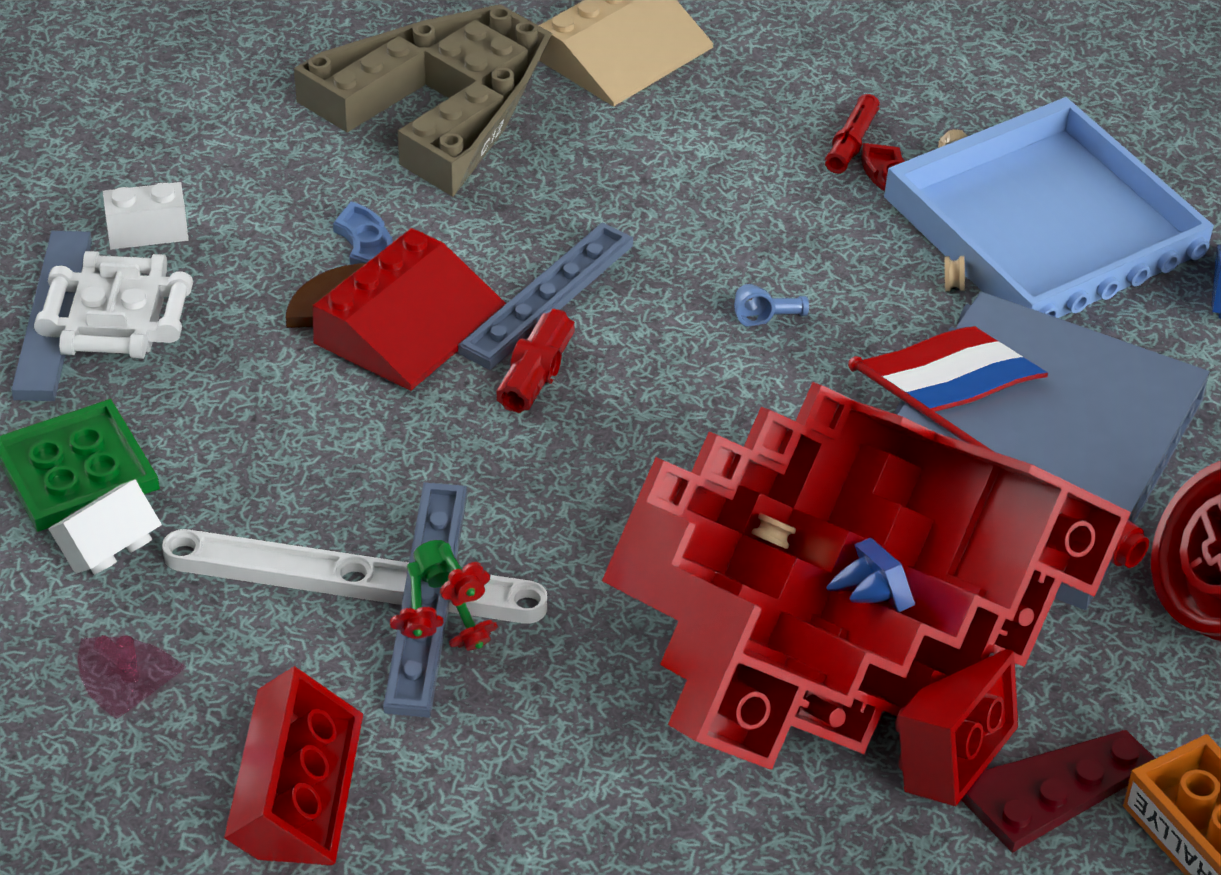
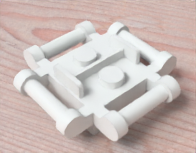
M85 251L82 273L72 272L65 266H55L51 269L48 277L50 288L43 311L39 312L36 316L34 329L42 336L60 337L59 347L62 355H75L76 351L130 354L131 358L143 359L146 352H150L153 342L172 343L180 338L182 330L180 317L185 297L191 293L193 279L189 274L181 271L174 272L170 277H166V255L153 254L152 258L100 256L98 251ZM140 273L149 274V276H140ZM65 292H76L69 317H59ZM164 297H169L164 317L158 321Z

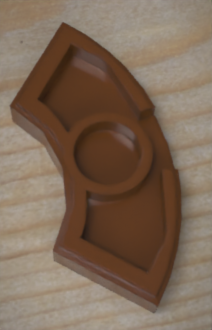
M365 263L333 268L303 284L288 304L286 328L313 327V305Z

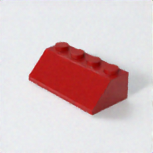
M295 666L260 687L256 694L224 838L257 860L334 865L339 848L363 713Z

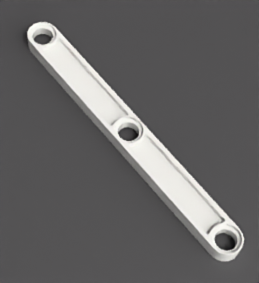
M180 529L169 533L162 543L164 561L173 570L402 605L408 571L406 566L409 564L402 561L189 529ZM181 546H189L194 549L192 553L185 556H177L172 553L174 549ZM350 572H360L365 575L362 580L357 582H349L343 579V576ZM490 575L489 582L484 585L485 592L481 598L465 602L471 616L518 623L537 622L544 618L547 613V591L542 585L533 581ZM523 598H532L537 600L539 604L532 608H522L516 602ZM450 601L448 612L459 614L456 606Z

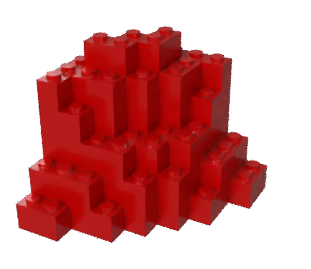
M812 382L796 421L761 407L744 447L717 434L708 432L691 472L655 457L602 581L678 620L660 665L687 681L668 725L696 742L772 770L791 726L864 754L882 712L886 711L897 716L901 707L907 705L921 688L988 658L990 653L996 654L1005 649L1014 651L1015 663L1025 667L1060 584L1095 597L1131 512L1030 463L936 433L903 416L854 401L821 384ZM760 513L796 528L795 534H790L787 537V542L790 544L788 549L751 533L753 528L760 526L761 522L758 519ZM872 538L902 564L915 605L898 612L887 601L879 603L851 602L850 596L854 591L834 592L828 591L826 587L845 567L859 559L854 544Z

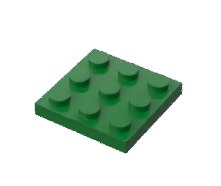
M112 399L0 435V465L37 532L50 528L117 486L134 479L144 495L160 489L157 474Z

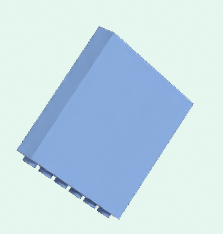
M1067 97L888 168L884 198L945 256H950L951 260H957L959 256H964L965 276L982 292L1056 318L1071 312L1078 313L1087 305L1100 299H1110L1118 291L1132 285L1139 286L1147 278L1161 272L1169 273L1177 265L1190 259H1200L1209 249V241L1214 227L1211 222Z

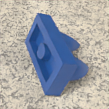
M872 538L854 544L859 559L845 567L826 587L828 591L834 592L854 591L850 596L851 602L879 603L887 601L898 612L915 605L902 564Z

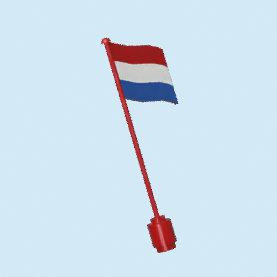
M976 326L944 332L902 350L863 360L859 356H854L848 362V367L852 372L860 371L962 441L990 451L993 450L937 414L936 411L974 402L1014 384L1048 377V372ZM1129 520L1127 521L1110 562L1116 566L1124 565L1127 568H1133L1144 558L1149 548V539L1144 536V532L1140 527Z

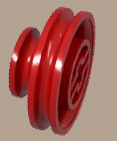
M1221 460L1200 470L1176 492L1158 523L1151 552L1152 580L1157 596L1165 610L1183 626L1218 642H1221Z

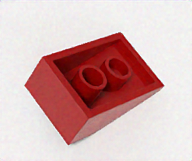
M1005 649L923 687L907 705L901 707L896 718V731L900 733L901 753L899 769L903 771L904 792L956 807L1017 730L1018 709L1014 651Z

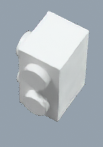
M181 182L158 183L156 185L131 188L120 187L103 191L110 250L189 241Z
M134 479L117 486L48 529L76 574L91 569L95 575L115 564L117 560L114 554L125 547L130 553L150 542L152 538L149 532L162 524Z

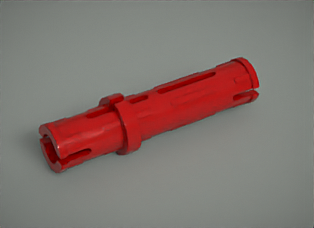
M861 95L843 129L834 135L832 140L833 147L825 157V160H827L825 161V166L829 171L835 174L845 172L852 157L860 152L862 138L880 109L878 107L880 102L874 95Z

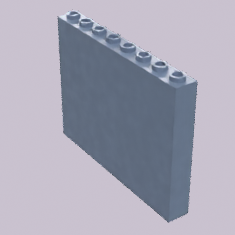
M980 291L972 305L966 304L964 306L957 327H950L948 331L976 326L1048 372V377L1014 384L974 402L936 411V413L994 452L1030 463L1130 511L1131 514L1128 520L1135 523L1203 400L1210 371ZM903 400L899 402L895 414L903 416L936 433L962 441ZM1112 562L1109 563V565H1108V567H1107V570H1106V572H1105V574H1104V576H1103V579H1104L1106 573L1108 572V570H1109V568H1110ZM1060 584L1055 599L1087 610L1093 596Z

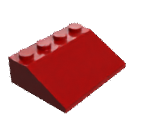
M410 228L313 305V343L412 391L458 351V345L507 303L443 242Z

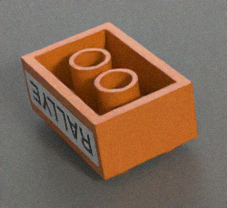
M1205 734L1133 769L1123 804L1127 812L1184 875H1221V748L1208 734Z

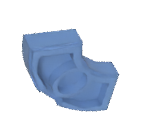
M351 201L333 223V232L345 237L353 246L349 256L350 265L366 264L393 243L392 236H390L384 226V221L370 209Z

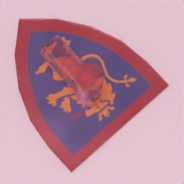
M102 635L100 637L81 638L78 653L80 678L89 696L116 720L186 668L185 665L156 646L134 640L128 635L120 637Z

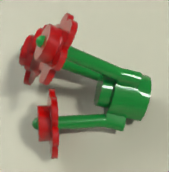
M432 540L421 544L413 553L415 562L409 563L406 566L411 578L412 608L402 609L400 615L393 616L390 619V626L393 629L400 630V633L404 636L420 639L435 634L437 627H441L444 624L443 617L437 615V611L434 608L422 607V579L432 588L441 587L440 595L443 599L450 600L456 606L466 629L449 641L450 647L458 646V648L465 646L467 651L482 648L491 640L490 634L498 628V624L492 620H486L475 625L465 602L475 601L483 596L485 592L484 585L489 582L490 574L483 570L479 562H471L462 569L453 555L450 544L445 541Z

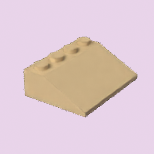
M583 0L539 25L552 33L539 61L613 107L713 48L712 41L677 0Z

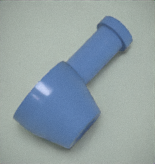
M745 284L735 294L734 310L740 323L747 327L766 324L774 314H799L800 316H807L809 301L807 296L772 298L766 290L753 284ZM758 315V318L755 321H751L747 318L749 316Z

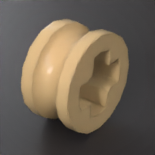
M945 256V292H950L953 287L959 288L960 291H965L964 256H959L957 260H951L950 256Z
M760 513L758 516L761 522L760 526L753 528L751 533L788 549L790 544L787 542V537L790 534H795L796 528Z

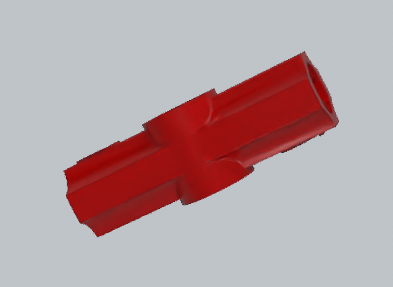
M552 308L550 312L543 313L528 339L521 338L517 342L512 354L510 369L496 391L497 401L506 410L517 413L530 410L544 384H552L554 379H551V376L558 374L562 353L575 333V322L566 315V312Z

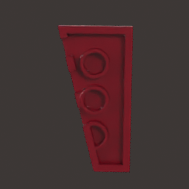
M1123 730L984 770L961 801L1013 853L1127 787L1131 771L1156 758L1127 730Z

